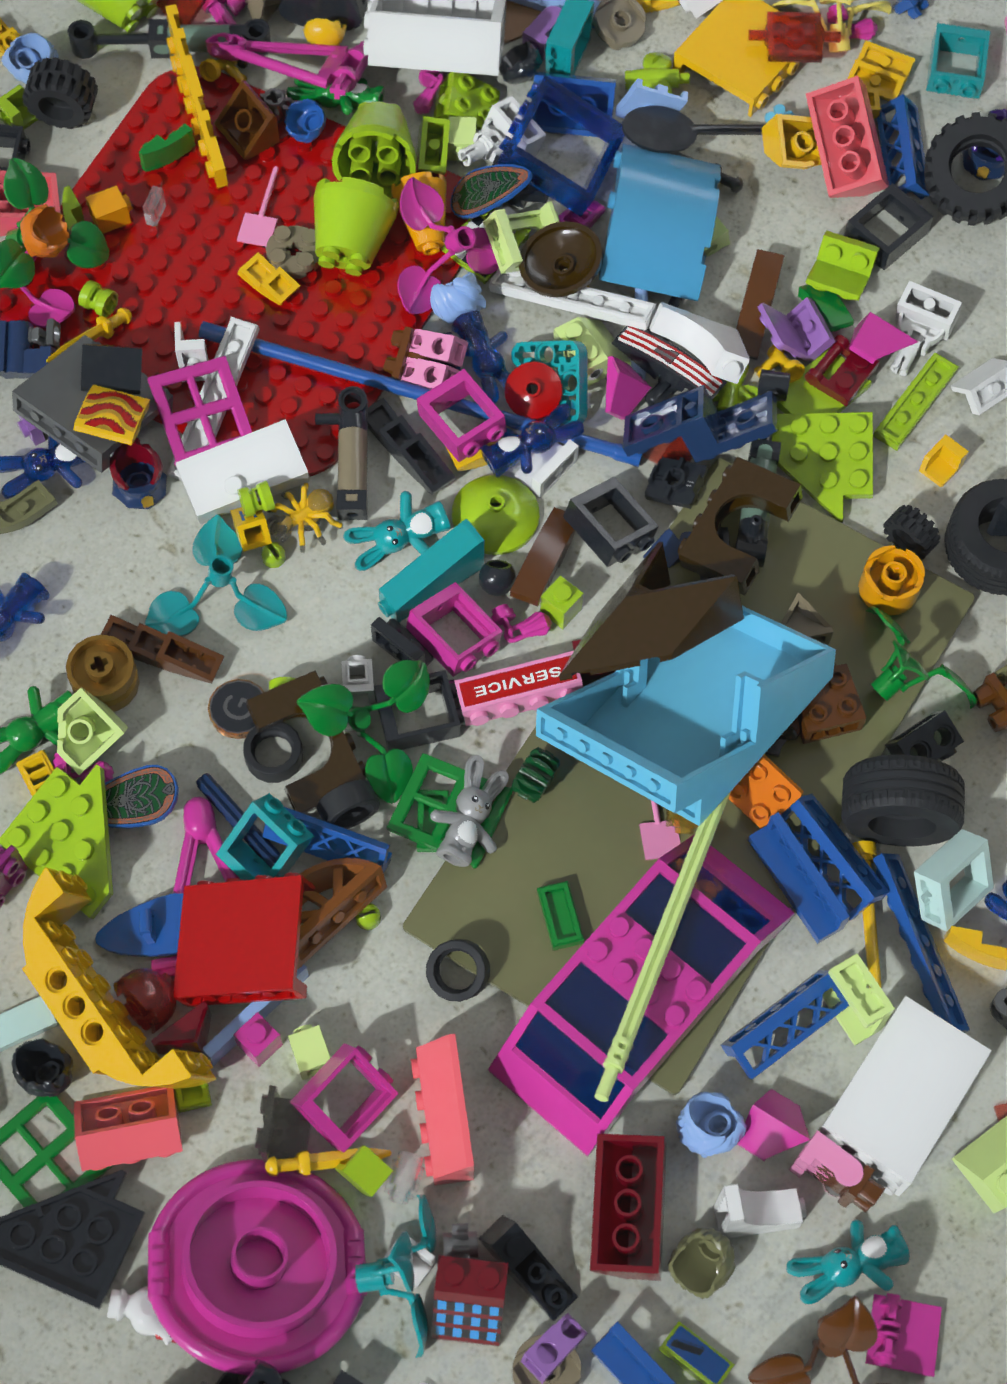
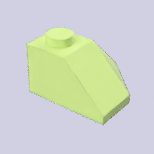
M81 687L58 708L57 753L80 775L126 732L128 726L105 703Z

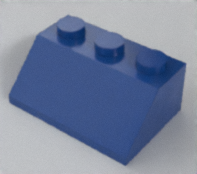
M536 71L534 74L530 117L544 132L610 138L616 79Z

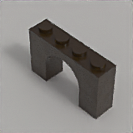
M737 456L734 463L728 465L724 470L722 483L718 489H714L710 493L707 501L708 506L703 514L699 513L695 518L691 534L688 538L685 537L679 545L678 555L682 567L707 579L731 574L736 575L739 592L745 596L759 573L757 558L724 543L718 536L719 527L729 514L742 508H757L789 522L803 499L801 484Z
M315 670L246 700L247 709L258 733L289 719H307L302 709L298 706L297 700L308 691L328 684L325 677H318ZM344 731L335 736H328L331 752L329 760L323 768L285 786L284 790L293 810L306 814L315 810L321 798L336 787L350 781L366 779L365 764L362 760L357 762L353 753L356 745L349 732L344 734Z

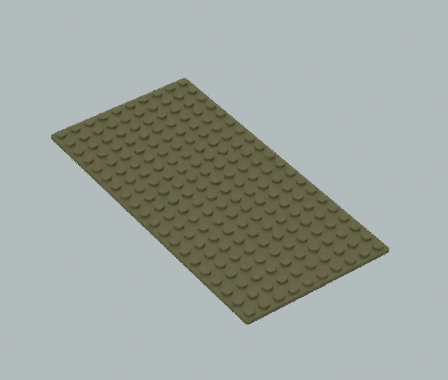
M721 458L714 460L705 476L704 486L698 492L699 497L694 501L692 508L683 507L669 527L678 539L682 533L692 532L695 518L699 513L703 514L708 506L707 501L710 493L714 489H718L722 483L724 470L728 465H732L731 463ZM800 502L789 522L771 514L763 568L759 567V573L746 595L740 594L742 606L781 623L799 592L832 626L833 634L828 646L836 649L835 664L847 663L866 715V721L862 730L803 744L799 734L797 739L785 742L779 757L769 754L765 755L803 790L802 796L813 794L839 827L842 822V789L845 774L857 762L883 754L886 749L885 744L892 739L926 680L909 687L904 693L899 690L889 701H886L872 687L871 683L883 672L881 669L887 664L895 650L892 641H897L894 632L878 615L866 612L869 607L860 596L858 583L869 556L875 550L884 546L813 507ZM741 509L729 514L721 523V527H728L730 546L733 548L736 547ZM681 562L668 568L671 582L669 586L700 581V575L682 567ZM925 568L924 583L915 604L902 614L889 616L900 625L911 642L909 644L905 642L903 647L909 652L910 657L915 658L922 665L927 673L935 667L975 597L969 591ZM898 656L895 662L893 663L892 667L894 665L900 667ZM911 670L903 672L908 677L904 683L920 676ZM603 677L583 681V687ZM536 727L507 768L506 772L509 779L506 787H512L513 780L526 757H528L533 749L539 747L544 751L554 754V757L560 760L559 769L541 799L533 803L528 799H523L518 796V793L513 791L492 836L493 841L497 845V850L491 854L485 851L479 866L475 869L471 865L466 867L455 866L445 860L403 923V930L407 934L432 949H435L439 944L454 939H465L478 944L486 953L490 963L488 983L527 1007L583 945L552 950L537 888L568 881L585 942L658 860H645L639 827L640 823L655 822L651 800L536 736ZM728 799L710 845L790 908L791 904L747 840L749 835L760 830V828ZM658 804L661 821H677L680 843L696 833L698 825ZM793 813L786 822L793 831L801 832V821ZM808 839V851L812 856L820 857V845L815 839ZM677 860L669 867L679 874L683 862ZM659 874L629 908L626 914L655 937L675 885ZM698 875L694 887L753 935L763 928ZM689 898L670 950L712 984L746 943ZM769 942L755 954L649 1078V1081L673 1095L681 1091ZM454 951L445 956L476 975L477 967L469 954L463 951ZM583 963L576 968L546 1002L548 1006L606 1055L612 1046L613 1038L617 1033L629 1003ZM645 1015L636 1034L633 1047L629 1052L628 1060L625 1063V1066L634 1072H637L668 1035Z

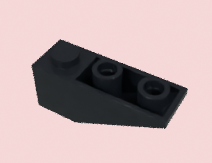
M502 1215L478 1238L497 1262L508 1263L507 1273L552 1321H555L578 1298L517 1222Z

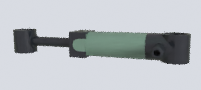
M258 18L250 19L245 24L180 25L184 29L189 52H208L206 40L219 33L238 35L249 41L271 42L268 23ZM149 19L148 33L97 34L94 26L87 20H77L71 23L67 30L72 53L81 59L93 57L98 51V45L149 44L151 58H169L170 56L166 38L171 37L168 19ZM224 37L218 38V42H227ZM254 52L263 56L268 54L265 52ZM238 60V66L240 68H247L248 62Z
M761 369L757 396L772 391L777 402H786L790 373ZM773 434L765 439L752 441L748 461L776 473L781 442L772 441ZM742 508L735 549L757 558L758 566L763 568L771 514L757 508Z

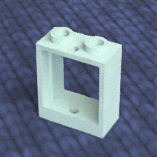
M961 829L914 871L921 920L944 931H948L951 926L956 924L994 888L987 839ZM964 869L965 876L950 889L949 881Z

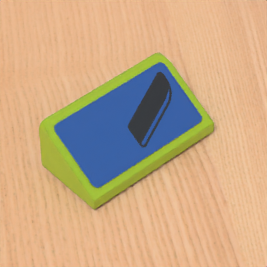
M678 1321L658 1349L701 1384H722L735 1365L680 1321Z

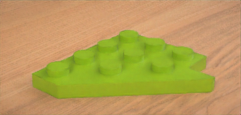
M873 412L777 414V432L773 433L772 441L781 442L778 467L793 481L801 484V488L839 522H843V499L873 498Z
M96 764L83 782L79 784L61 768L56 767L2 834L0 844L6 849L10 845L16 847L26 866L39 877L46 867L80 876L88 887L86 890L87 894L92 899L80 911L91 919L96 917L113 895L104 769Z

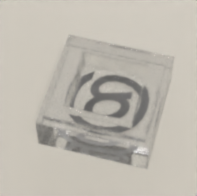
M153 185L143 205L146 224L151 226L158 224L166 207L164 192L161 187Z

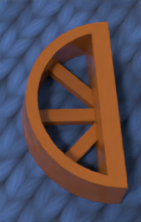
M339 858L321 862L300 873V875H303L315 886V891H305L303 894L302 906L309 900L320 907V909L303 911L301 913L302 925L300 926L297 970L387 888L380 865L364 859ZM333 888V897L330 900L319 894Z

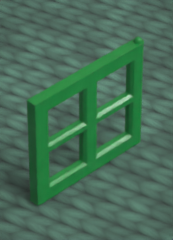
M422 753L386 827L387 831L437 851L451 824L437 822L432 834L404 822L414 801L437 810L457 812L456 799L464 789L465 770ZM429 770L456 781L446 803L419 792ZM481 778L479 789L483 788L488 779ZM505 786L496 796L489 817L480 824L491 838L513 793L511 786ZM478 841L471 854L472 861L470 865L474 869L479 866L485 853L484 848Z
M37 1096L0 1128V1146L18 1132L37 1154L15 1174L0 1159V1180L24 1208L38 1202L23 1185L46 1165L66 1187L61 1193L101 1178L114 1166H108L98 1171L87 1170L72 1182L53 1160L75 1141L74 1116L57 1096ZM48 1106L67 1129L43 1148L24 1125Z

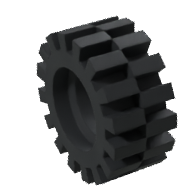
M911 505L899 507L883 524L885 528L883 531L884 534L888 535L886 537L888 542L894 543L892 546H896V548L904 551L908 549L914 552L921 560L939 544L941 538L938 535V528L933 527L935 523L932 520L928 521L926 519L928 515L925 513L920 514V509L916 507L913 509Z

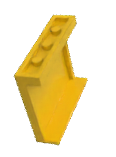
M723 0L675 51L673 69H679V73H683L689 67L750 104L748 116L752 117L758 109L762 110L766 106L773 92L777 93L781 89L787 76L794 75L800 62L804 58L808 59L815 47L813 44L815 32L762 0Z

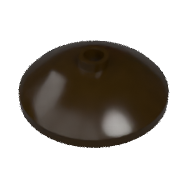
M568 221L553 223L535 232L524 244L520 253L523 262L519 264V270L526 285L540 295L547 297L572 295L588 286L597 276L603 262L602 246L597 235L583 224Z

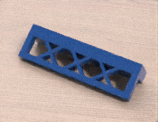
M902 94L880 106L881 111L879 117H877L882 157L889 185L892 183L895 185L901 174L905 175L906 183L898 188L905 194L912 192L919 199H923L929 196V192L925 187V155L918 107ZM896 109L891 122H887L885 114ZM894 130L899 131V136L894 144H890L889 138ZM897 152L902 153V158L895 167L892 165V161Z
M813 794L801 796L781 814L785 822L793 813L800 819L801 832L793 831L789 825L788 827L850 916L849 920L855 919L870 904L882 900L890 893ZM808 839H815L820 845V857L812 856L808 851ZM827 863L835 864L839 869V882L832 881L827 875ZM847 889H854L863 900L855 908L846 899Z
M286 808L296 819L302 821L306 829L314 835V838L304 850L305 853L327 861L339 858L368 860L380 865L384 874L392 857V852H389V844ZM265 824L264 838L288 846Z
M777 812L770 816L767 826L749 835L747 840L818 944L844 929L850 916L780 813Z
M819 970L720 1045L727 1056L737 1059L749 1079H754L850 1006L828 974L829 971ZM832 987L840 1002L831 1009L821 1007L823 993ZM815 1000L814 1006H813V1005H808V1004H810L812 1001ZM803 1008L814 1009L810 1025L806 1028L796 1026L800 1010ZM820 1011L826 1012L822 1016H820ZM790 1019V1024H783ZM778 1027L789 1028L785 1044L781 1047L771 1045L775 1029ZM795 1030L801 1031L797 1035H795ZM763 1038H765L764 1044H763V1043H758V1042L761 1041ZM753 1046L764 1047L761 1062L752 1068L744 1053ZM770 1049L776 1050L772 1054H770Z
M618 1321L590 1351L620 1384H676Z

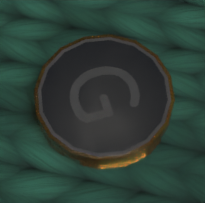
M235 679L227 681L215 689L209 699L208 712L210 721L217 732L227 738H246L248 732L255 727L247 709L246 700L264 693L259 685L250 680Z

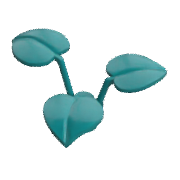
M218 514L203 525L193 542L192 552L195 560L200 565L209 566L208 577L204 579V583L194 600L189 604L187 597L176 591L161 593L151 603L145 625L166 635L168 631L181 637L190 634L199 624V616L193 608L197 606L210 584L215 587L231 585L236 598L239 599L234 607V615L238 623L246 629L262 631L283 624L287 621V611L277 594L265 585L250 584L245 588L244 595L240 593L236 584L237 579L232 574L233 564L241 557L242 547L236 532Z
M424 1194L417 1195L419 1199V1222L422 1231L420 1242L411 1246L408 1232H402L388 1257L377 1259V1262L358 1264L355 1267V1279L359 1293L379 1290L380 1296L391 1295L408 1300L419 1343L416 1358L422 1357L428 1335V1319L420 1293L415 1295L411 1293L415 1283L412 1263L413 1253L426 1247L430 1253H434L436 1247L435 1220ZM398 1271L407 1292L388 1288V1285L394 1284V1272Z

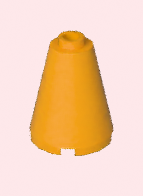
M418 172L400 178L401 184L395 186V182L392 184L391 194L393 199H397L399 202L398 210L400 214V197L408 179L414 177L435 189L443 200L444 213L442 218L434 224L445 226L446 179L442 174L439 173L438 178L432 177V172ZM404 221L418 251L423 252L425 255H433L438 253L440 248L444 246V231L432 230L428 225L423 230L416 231Z

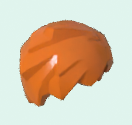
M47 204L38 206L31 210L20 223L22 241L31 257H56L68 244L70 234L67 232V223L62 221V214L55 211L54 206H48Z

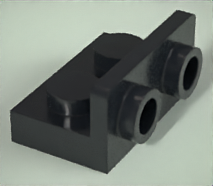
M378 617L371 624L372 641L396 660H422L428 666L435 659L410 631L394 618L386 622L381 617Z

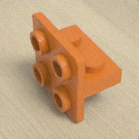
M764 754L731 790L728 799L761 829L767 826L770 816L777 812L781 815L804 792Z

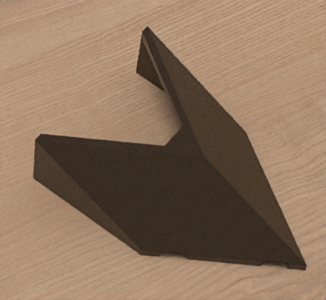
M659 541L595 616L559 675L560 681L572 679V676L576 673L590 672L591 675L641 666V660L658 657L660 662L673 660L744 619L737 576L731 574L669 586L671 582L663 542Z

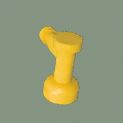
M209 58L202 61L199 66L202 77L208 82L218 79L222 70H225L239 84L242 80H247V77L236 67L238 61L221 59L216 61Z
M774 345L767 351L768 359L753 369L758 378H760L761 369L772 370L780 365L782 367L781 372L790 373L789 383L799 380L805 371L804 365L799 360H790L784 354V349L780 351Z

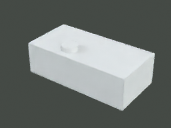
M286 419L175 463L200 525L208 522L218 514L222 517L231 513L230 510L242 507L237 491L239 488L256 487L257 483L267 481L272 496L310 482L308 470Z

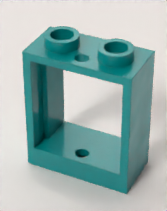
M565 1L546 41L545 72L575 75L592 36L593 1Z
M937 23L931 46L926 91L979 99L985 82L990 31ZM939 50L977 56L975 77L937 71Z
M269 793L252 801L216 855L243 880H253L258 875H267L273 878L284 877L314 838V835L306 829L302 821L296 819L283 806L279 799ZM258 817L288 845L272 868L243 841V838Z

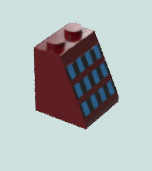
M439 1255L434 1289L431 1339L499 1347L508 1263Z

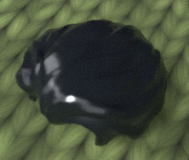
M529 41L512 47L501 59L499 72L503 77V81L516 85L532 79L542 64L541 54Z
M42 1038L29 1040L16 1048L12 1056V1072L19 1086L28 1094L38 1097H55L70 1086L73 1059L60 1045Z

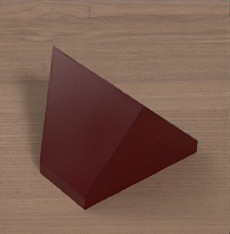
M203 1001L150 1040L157 1053L166 1055L172 1049L204 1054L203 1047L207 1045L212 1016L209 1006Z

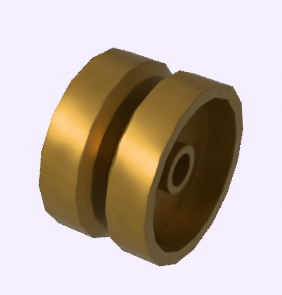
M102 634L87 637L77 643L68 655L66 672L73 693L82 687L105 703L113 712L127 706L136 696L140 683L138 670L132 652L121 640L114 636Z

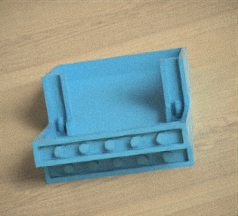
M742 606L743 620L673 660L660 662L658 657L641 660V666L616 670V672L538 708L536 736L671 812L700 826L832 679L836 649Z

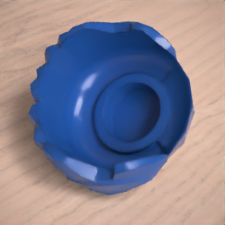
M304 99L293 102L288 107L284 122L290 136L299 142L310 143L317 139L324 130L326 116L317 102L312 99Z

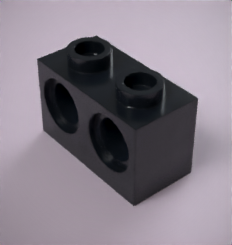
M942 710L931 713L886 743L885 746L891 755H910V750L913 746L917 750L918 756L936 760L940 758L943 761L956 754L957 750L955 748L963 743L964 740L947 712ZM936 731L941 735L940 745L937 744L934 738Z

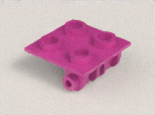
M887 1293L886 1296L874 1294L871 1315L876 1323L878 1336L876 1343L866 1352L865 1364L934 1377L942 1307L900 1299V1295Z

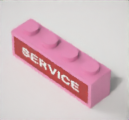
M574 651L455 680L465 725L479 726L487 723L489 720L501 717L511 718L518 713L529 710L537 711L538 708L582 688L583 683L580 673L574 674L572 679L560 681L559 678L561 671Z

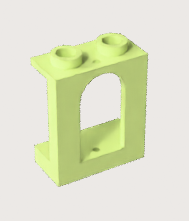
M548 201L539 210L509 215L506 214L505 209L495 210L483 222L501 274L520 271L519 264L523 262L513 231L527 228L540 230L547 225L559 222V216L554 209L552 201Z
M857 953L831 968L828 972L850 1005L835 1017L854 1046L881 1031L895 1010ZM832 987L823 993V999L830 1009L840 1002Z

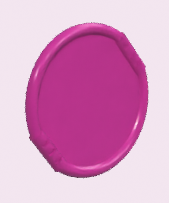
M246 1159L228 1162L197 1175L169 1199L158 1215L151 1232L148 1234V1301L151 1302L153 1310L166 1332L182 1349L202 1363L225 1372L249 1376L257 1366L254 1363L257 1359L274 1366L279 1373H284L305 1366L325 1354L349 1330L359 1313L364 1297L367 1295V1292L359 1293L356 1285L355 1267L358 1264L366 1263L364 1229L361 1228L352 1209L333 1187L313 1173L311 1175H301L297 1171L278 1173L277 1177L270 1176L265 1170V1164L268 1159Z

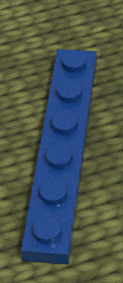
M881 853L873 858L876 866V875L890 892L887 894V903L896 916L899 924V933L910 951L911 963L915 970H917L923 984V994L929 1000L935 1015L966 1033L970 1031L928 924L921 920L919 902L899 854Z

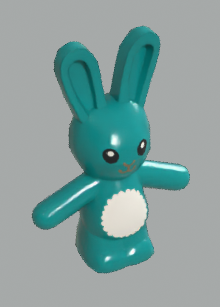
M403 491L400 495V520L388 519L376 527L351 528L344 532L343 538L345 542L350 544L375 541L376 545L359 555L354 563L357 570L365 571L386 554L401 551L408 543L420 554L424 553L430 547L423 539L433 534L448 531L451 529V525L440 501H436L412 513V495L408 491Z
M856 1219L850 1224L851 1248L837 1247L830 1250L824 1256L789 1260L786 1264V1270L792 1276L806 1277L823 1274L803 1286L800 1291V1300L805 1304L817 1303L835 1287H846L854 1284L862 1273L882 1290H892L894 1286L892 1279L881 1270L906 1265L910 1260L908 1245L898 1226L892 1225L884 1233L872 1235L864 1241V1225L862 1221Z

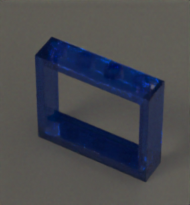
M545 74L539 84L534 82L526 96L530 100L525 99L520 106L517 114L521 117L520 119L515 117L507 131L511 136L508 137L506 135L501 142L499 148L503 151L496 163L499 165L515 164L525 167L532 173V179L528 184L581 217L593 202L615 157L616 150L618 151L625 135L620 122ZM541 100L605 141L584 187H581L518 146Z

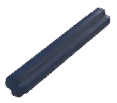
M209 773L203 774L196 781L197 787L234 828L244 812ZM253 824L243 839L272 868L281 856V853L268 839L263 837V833Z

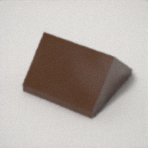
M242 80L214 122V125L244 160H249L279 143L280 140L277 117L251 86Z

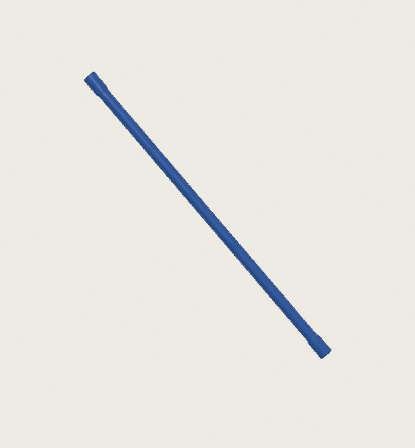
M203 321L199 329V338L220 344L227 328ZM256 338L251 352L414 400L431 390ZM462 399L448 408V410L482 420L489 419L476 402ZM500 410L505 415L506 427L526 433L531 432L530 434L537 435L535 430L540 429L542 434L537 436L564 444L570 439L581 449L608 456L616 461L639 467L643 453L627 457L621 443H612Z

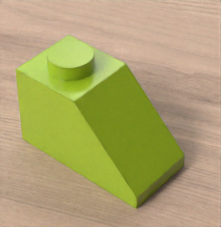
M422 117L417 144L418 171L446 173L449 119Z

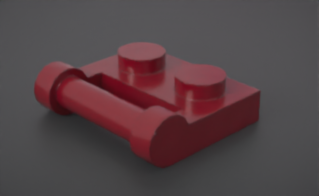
M837 335L834 338L836 342L816 367L810 368L805 375V379L810 385L847 407L878 368L879 361L875 360L873 364L849 350L850 342L846 337ZM839 354L847 357L830 380L823 376Z

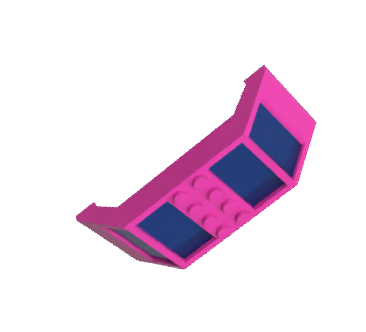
M694 835L661 856L553 977L531 1002L488 1068V1071L587 1157L597 1146V1133H609L611 1127L643 1085L755 954L771 939L775 938L795 914V912L710 845L636 1034L633 1047L629 1052L624 1070L618 1074L608 1101L603 1102L596 1099L595 1093L605 1071L604 1061L608 1056L609 1048L612 1046L613 1038L617 1033Z

